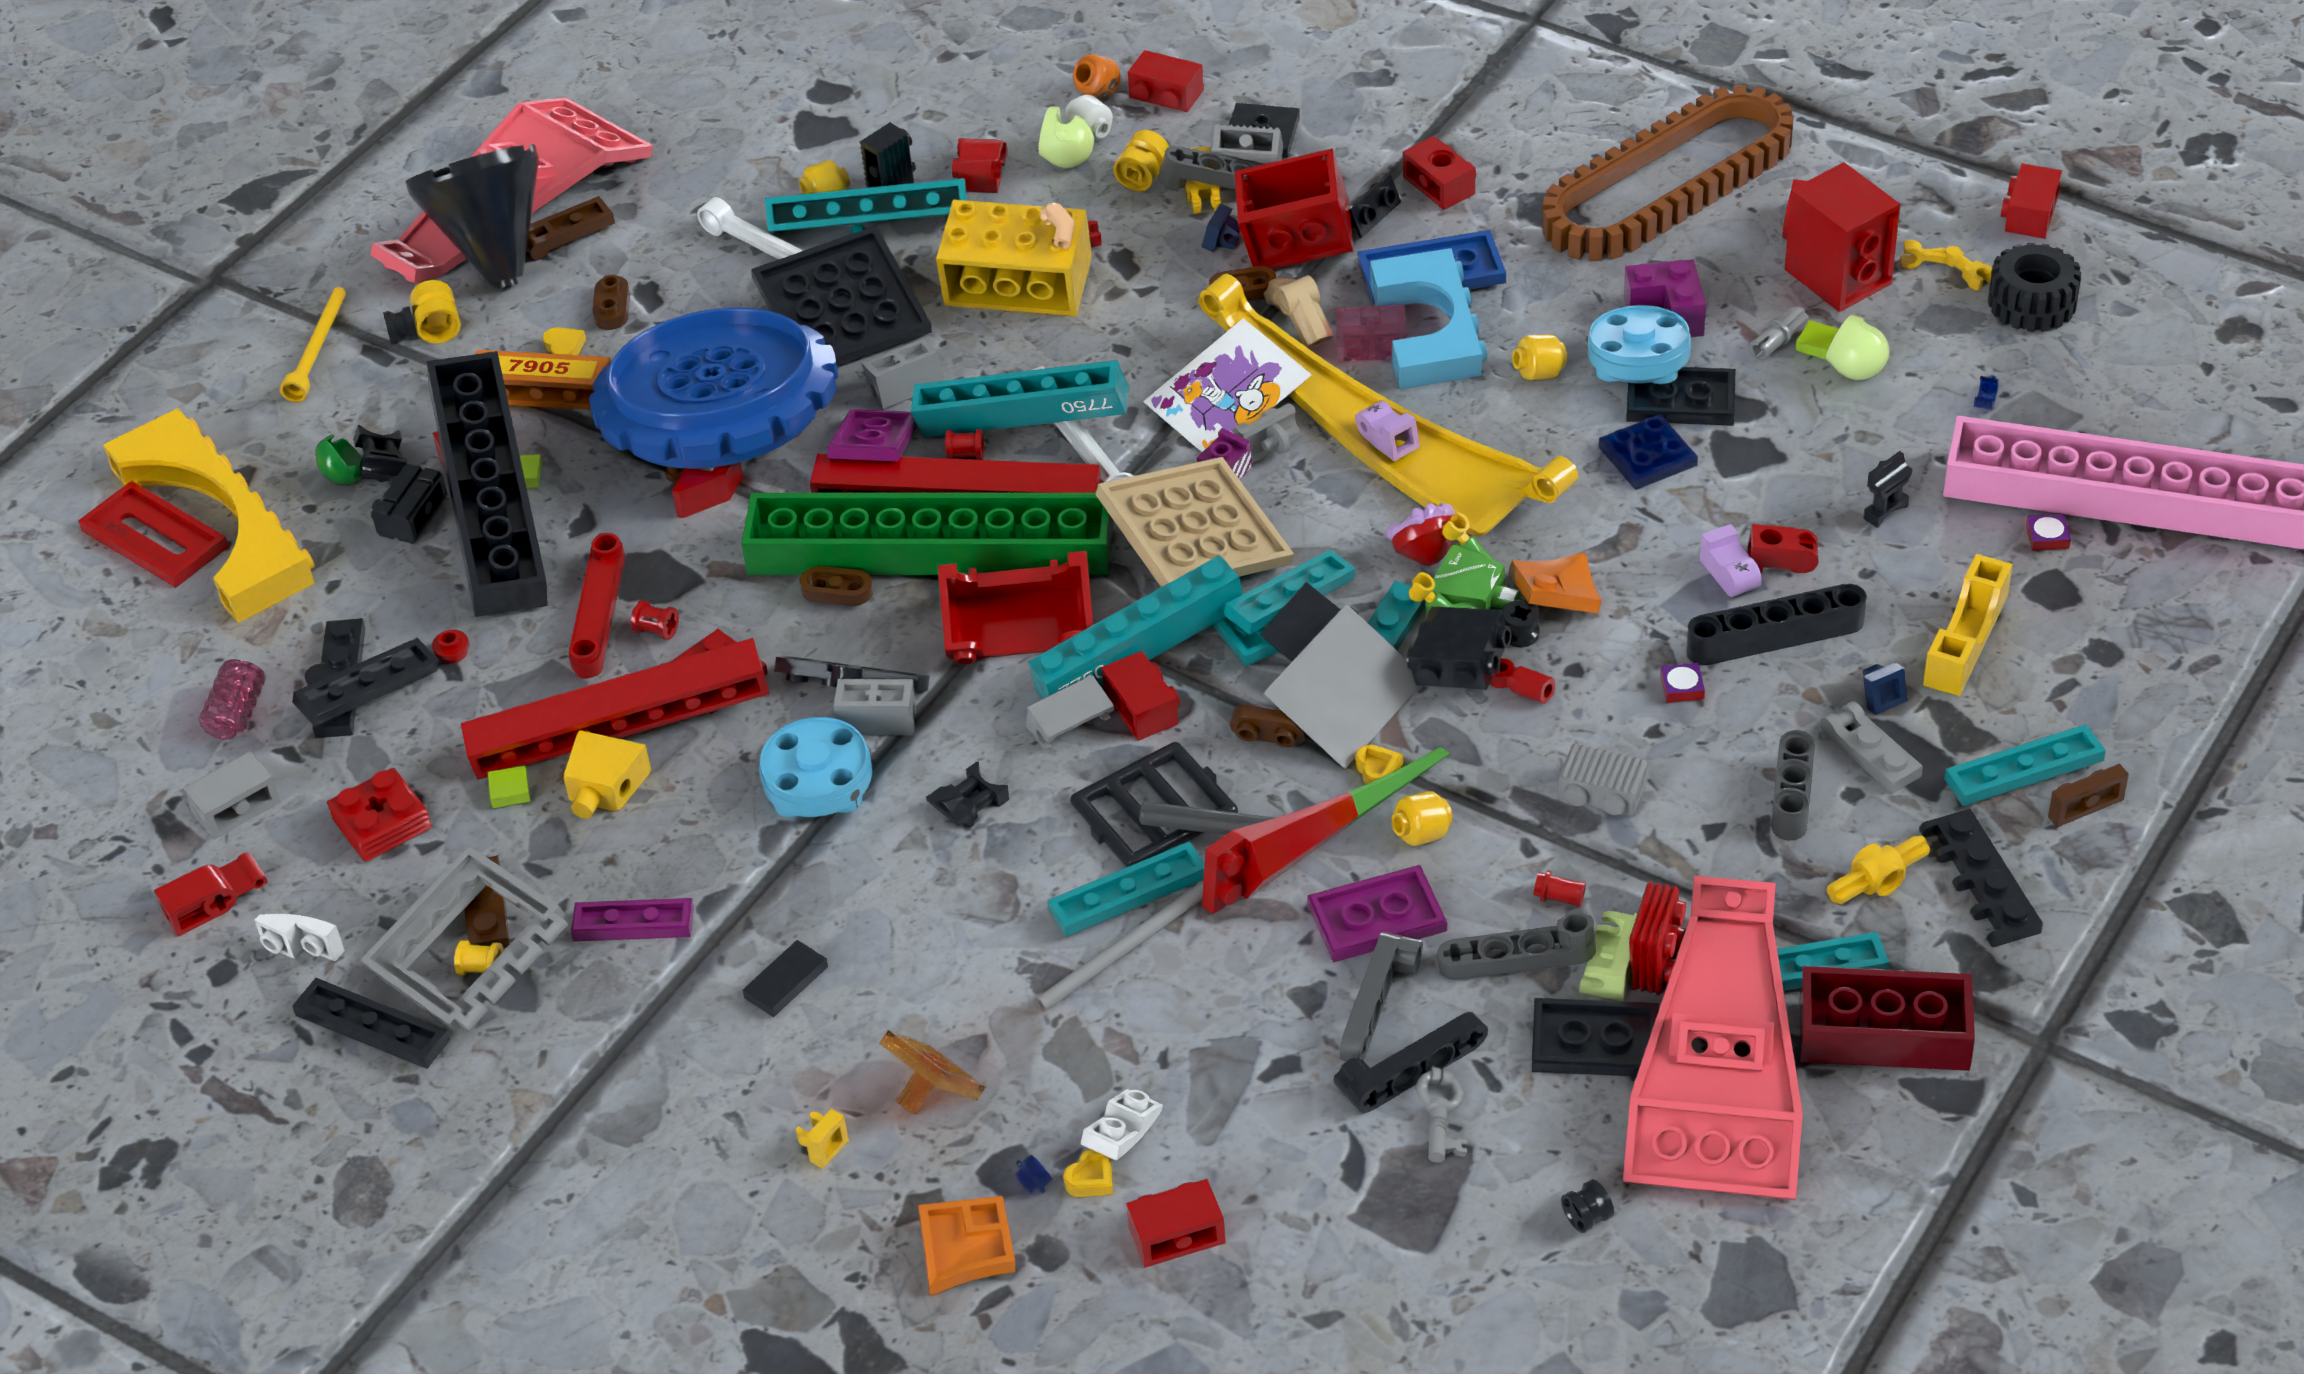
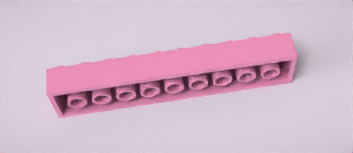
M1957 416L1947 462L1943 497L2304 549V464Z

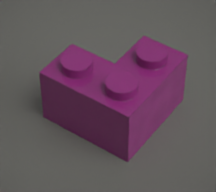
M1694 259L1625 266L1624 301L1626 306L1646 305L1668 309L1680 315L1687 322L1691 337L1704 336L1706 302Z

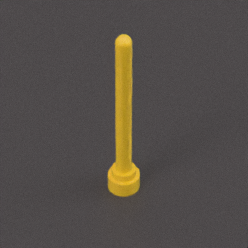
M336 287L333 289L296 370L285 375L280 385L279 391L281 395L290 402L304 401L310 390L308 375L346 296L344 288Z

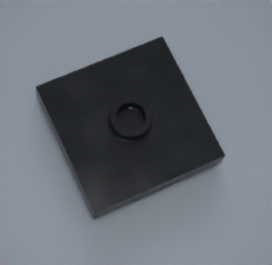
M1236 103L1229 125L1232 124L1234 127L1245 125L1247 128L1258 126L1260 129L1265 126L1266 129L1272 127L1273 130L1278 127L1281 131L1283 142L1282 158H1288L1300 119V108Z

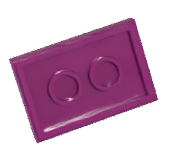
M851 409L827 446L828 458L899 461L918 426L911 412Z
M1421 865L1307 895L1309 909L1333 963L1374 952L1382 931L1413 939H1421L1447 931V920Z

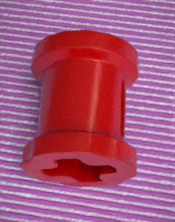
M976 429L975 433H954L953 430H946V458L976 457L977 460H984L985 443L983 430Z
M640 600L633 608L630 623L632 631L636 633L648 631L659 634L662 639L670 640L678 627V610L674 607H667L666 609L654 607L648 601Z

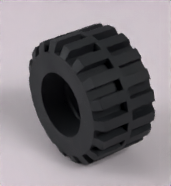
M2027 243L2024 246L2018 244L2014 245L2012 249H2005L2001 252V256L1995 258L1994 265H1992L1988 305L1992 308V314L1995 317H2000L1999 321L2002 323L2011 324L2012 328L2018 330L2020 328L2027 329L2029 332H2034L2035 330H2041L2042 332L2050 331L2051 327L2057 329L2063 326V322H2069L2072 319V314L2076 312L2082 273L2080 272L2079 263L2074 262L2072 255L2064 254L2063 249L2058 247L2052 248L2049 244L2035 245V243Z

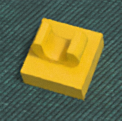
M832 1108L824 1116L818 1112H811L809 1114L810 1122L813 1126L810 1131H806L799 1126L795 1129L798 1142L807 1147L810 1162L822 1169L849 1142L845 1117Z

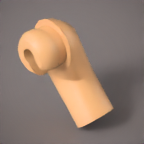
M1048 203L1047 206L1041 209V220H1046L1047 225L1054 224L1056 227L1054 246L1068 249L1071 245L1074 220L1061 204Z

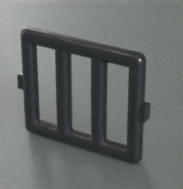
M1172 742L1075 792L1070 798L1073 807L1091 826L1093 838L1099 845L1105 842L1126 867L1182 845L1205 833L1177 829L1166 834L1160 827L1142 825L1139 820L1141 805L1123 786L1142 776L1166 804L1190 807L1155 769L1172 759L1179 764L1218 807L1215 810L1238 813L1237 805L1217 784L1216 774L1208 766L1202 768L1178 742ZM1110 793L1152 843L1133 852L1091 802Z

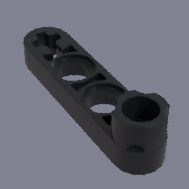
M1466 1012L1371 1068L1363 1059L1356 1060L1352 1058L1342 1064L1341 1069L1334 1075V1084L1359 1112L1368 1113L1415 1086L1421 1075L1430 1071L1432 1067L1442 1070L1477 1049L1486 1039L1488 1027L1476 1014Z

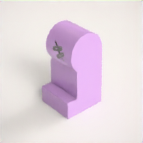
M1379 401L1355 415V422L1362 436L1372 446L1393 461L1420 447L1416 419L1408 413L1400 416L1385 401ZM1395 440H1401L1405 443L1400 447H1396Z
M1732 524L1703 533L1700 549V561L1730 597L1757 589L1762 584L1760 570L1756 562L1748 557L1749 555L1739 543V533Z

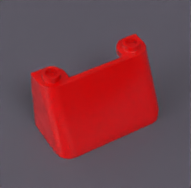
M1086 551L1068 553V562L1058 566L1057 560H1050V567L978 574L976 568H969V575L959 573L956 564L938 565L945 653L948 658L954 659L955 664H972L978 658L1046 652L1093 626Z

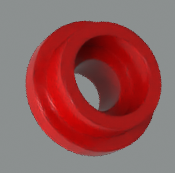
M460 630L443 631L432 641L433 653L444 663H457L467 655L469 640L467 635Z

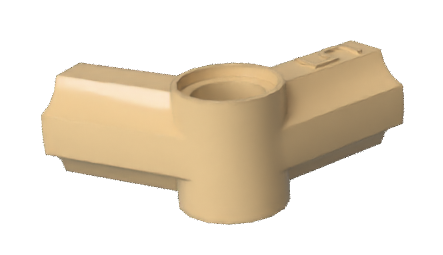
M1307 275L1297 280L1276 278L1269 281L1268 288L1264 292L1267 304L1274 305L1285 316H1290L1305 347L1310 349L1317 347L1334 336L1319 305V290L1311 276Z

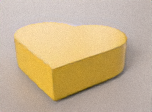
M562 327L551 328L542 337L545 349L548 352L564 355H579L587 340L584 330Z
M1364 745L1356 751V769L1363 774V782L1366 785L1400 769L1403 765V754L1376 745Z
M1092 1149L1084 1151L1079 1157V1162L1069 1165L1064 1171V1187L1068 1194L1074 1197L1113 1195L1111 1158Z

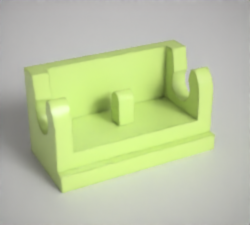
M1615 911L1603 912L1602 921L1615 923L1619 927L1598 925L1595 936L1596 954L1587 962L1579 985V993L1624 1001L1630 981L1629 938L1637 913L1629 915Z

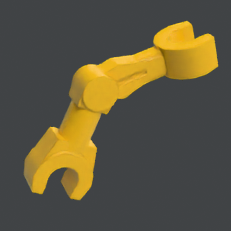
M1916 240L1903 241L1904 254L1911 255H1900L1902 268L1913 269L1922 264L1923 261L1936 262L1958 268L1963 272L1962 277L1968 283V286L1976 291L1982 289L1983 280L1990 284L1992 267L1977 260L1972 262L1964 256V252L1957 246L1923 249L1922 245Z

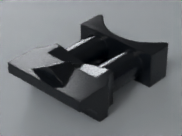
M358 425L353 441L355 447L363 449V456L359 465L361 478L385 482L390 481L394 475L398 476L407 463V459L398 452L402 441L401 432L398 430L392 434L381 435L370 432L361 425Z
M1901 451L1885 461H1879L1878 466L1868 473L1867 487L1874 494L1873 503L1864 509L1863 519L1877 528L1895 508L1901 506L1908 507L1909 496L1903 492V486L1908 483L1913 469L1908 466L1904 453Z
M975 762L966 768L967 778L955 787L952 784L941 786L926 796V800L957 826L965 824L970 828L974 825V821L978 817L977 812L991 802L1000 807L1010 799L1008 785L992 784L981 777L979 762ZM976 790L979 791V793H977L976 795H974L972 798H970V799H967V798H966L967 796H969L970 794H972V793L975 792Z

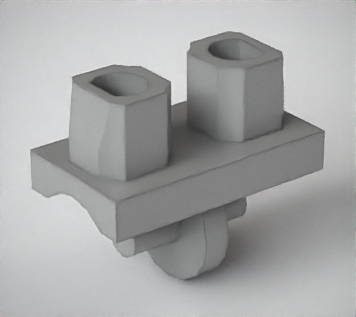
M1288 403L1279 409L1271 407L1262 412L1260 419L1253 423H1242L1234 427V434L1251 441L1252 463L1274 451L1279 454L1289 451L1290 443L1302 437L1295 421L1296 411L1293 405Z

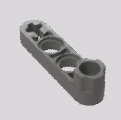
M1170 146L1165 151L1157 181L1164 185L1166 189L1173 191L1185 188L1187 180L1236 189L1235 171L1263 165V163L1181 146Z
M1570 910L1565 912L1564 917L1557 920V926L1451 939L1441 944L1437 950L1438 967L1444 977L1459 980L1582 964L1591 960L1596 954L1594 920L1591 915H1586L1581 910ZM1556 943H1559L1560 949H1555ZM1534 944H1542L1547 947L1544 952L1539 954H1532L1526 950ZM1494 949H1501L1507 952L1504 957L1499 959H1491L1486 956L1489 951ZM1473 954H1478V959L1474 960ZM1460 957V961H1452V958Z
M1381 932L1342 1036L1340 1060L1348 1061L1355 1058L1356 1060L1363 1059L1364 1061L1396 971L1412 975L1414 973L1417 974L1423 951L1422 940Z

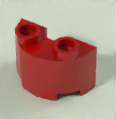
M959 138L957 143L959 158H953L952 177L964 178L967 192L998 193L1001 182V168L1005 166L1008 154L1007 143L998 139Z

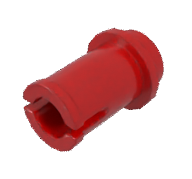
M1547 870L1546 874L1538 873L1533 895L1540 897L1542 902H1545L1546 899H1551L1581 907L1585 895L1586 882L1553 876L1552 871Z

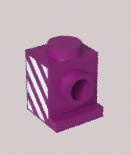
M1221 428L1218 431V438L1197 457V462L1223 457L1240 480L1252 468L1251 441Z

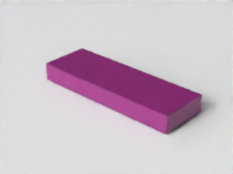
M692 898L575 902L571 927L572 940L577 942L691 937L694 913Z

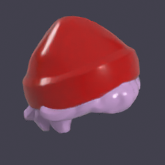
M1429 503L1424 511L1420 508L1412 509L1411 516L1403 523L1395 522L1391 524L1386 530V536L1391 540L1396 553L1426 566L1435 565L1450 550L1452 541L1444 537L1442 530L1443 526L1455 514V511L1451 505L1440 503L1439 506Z

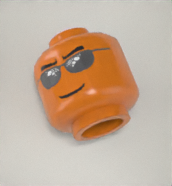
M1095 54L1085 55L1078 60L1073 72V82L1076 89L1083 95H1092L1100 99L1114 94L1121 78L1120 69L1115 61L1111 58Z

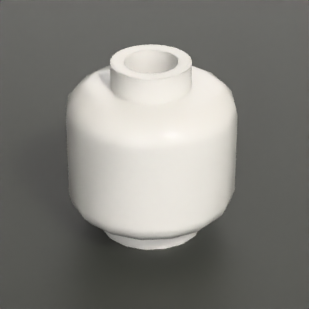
M1085 94L1074 98L1067 105L1065 124L1070 123L1075 116H1079L1092 129L1094 141L1104 138L1110 132L1113 121L1110 108L1094 96Z

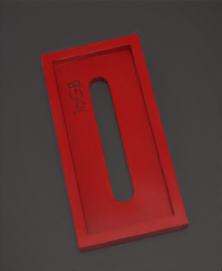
M132 480L78 520L83 532L175 588L229 547L226 536ZM125 518H137V521L170 541H175L177 545L186 551L182 554H174L122 521Z

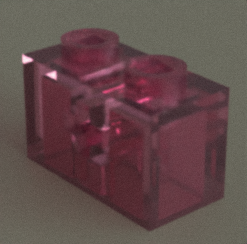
M1405 305L1335 308L1338 362L1392 359V340L1407 338Z

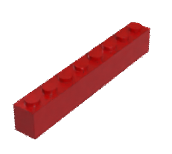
M817 453L810 479L811 493H1096L1098 484L1101 483L1100 465L921 457H900L899 461L829 459L828 454Z
M750 638L576 690L553 695L535 702L515 706L511 709L478 717L460 724L467 758L477 780L488 777L487 772L527 766L571 753L579 730L619 739L769 695L770 693L754 639Z

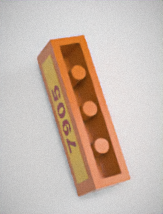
M477 350V351H476V354L488 353V352H495V351H494V350ZM497 351L509 405L591 410L589 396L595 393L593 383L602 369L611 363L610 357Z

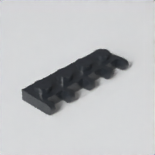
M1971 809L1932 819L1919 826V831L1923 837L1927 838L1936 835L1943 845L1934 854L1938 862L1953 861L1961 874L1952 881L1956 891L1961 892L1970 889L1979 903L1970 910L1974 920L1979 921L1988 918L1995 930L1986 937L1991 947H1997L2041 934L2043 922Z

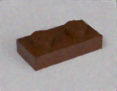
M2119 763L2105 770H2097L2090 776L2073 783H2065L2059 786L2056 790L2052 791L2048 818L2058 828L2123 801L2129 773Z

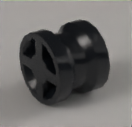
M410 306L403 307L400 312L396 313L391 311L383 312L391 345L398 344L401 339L405 338L410 340L418 339Z
M1515 600L1508 603L1503 608V616L1506 626H1509L1511 629L1510 645L1521 648L1534 644L1540 634L1538 625L1540 620L1539 608L1534 604H1528L1526 600Z
M1594 1179L1583 1183L1580 1191H1569L1561 1197L1562 1208L1567 1219L1580 1233L1591 1230L1594 1222L1598 1220L1606 1221L1614 1216V1206L1611 1198L1604 1187Z

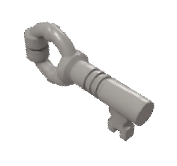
M1432 1067L1430 1071L1421 1075L1415 1088L1420 1101L1427 1106V1111L1430 1113L1428 1158L1430 1161L1438 1163L1445 1160V1153L1453 1152L1456 1156L1465 1157L1467 1153V1148H1465L1467 1140L1460 1138L1454 1140L1446 1136L1447 1114L1462 1102L1464 1097L1462 1087L1459 1081L1452 1076V1071L1445 1069L1441 1071L1440 1068ZM1427 1084L1450 1086L1452 1098L1449 1101L1443 1097L1432 1098L1427 1092Z

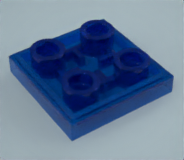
M1661 414L1649 417L1644 421L1599 438V449L1635 490L1698 466V456Z

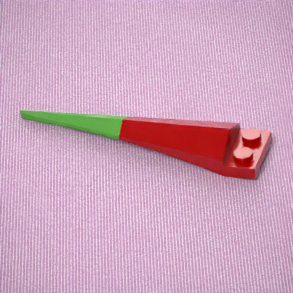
M1440 747L1418 760L1348 793L1290 814L1232 830L1205 849L1202 907L1214 914L1226 905L1233 904L1239 896L1248 899L1450 753Z

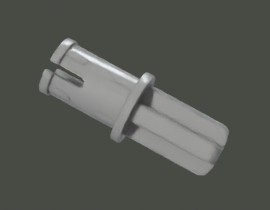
M1793 306L1778 320L1770 321L1767 325V330L1749 344L1751 353L1756 356L1760 351H1763L1758 356V359L1766 360L1780 345L1788 344L1791 340V335L1808 321L1805 309L1801 306Z

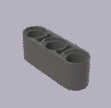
M1801 730L1788 731L1781 736L1779 741L1771 827L1777 837L1787 841L1797 840L1804 836L1808 824L1815 741L1810 734Z

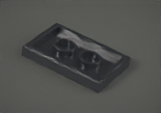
M1682 367L1678 370L1677 378L1670 383H1628L1626 422L1734 426L1736 369Z
M1534 998L1531 1072L1637 1077L1659 1011V1003Z

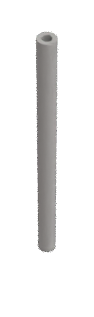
M1203 881L1035 999L1037 1006L1043 1012L1047 1011L1202 901Z

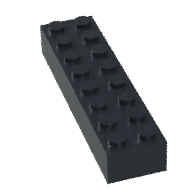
M498 352L426 361L428 386L474 616L479 617L548 606L547 582Z

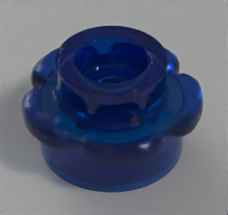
M1031 1154L1022 1162L1020 1160L1016 1161L1019 1170L1014 1175L1030 1193L1036 1188L1041 1193H1044L1046 1191L1044 1187L1053 1178L1043 1165Z

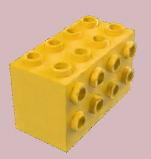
M953 200L936 256L944 306L1077 316L1092 260L1086 210L1064 208L1075 223L1071 245L1068 249H1064V247L1054 246L1053 242L1056 232L1054 224L1047 225L1046 220H1041L1040 212L1045 206Z

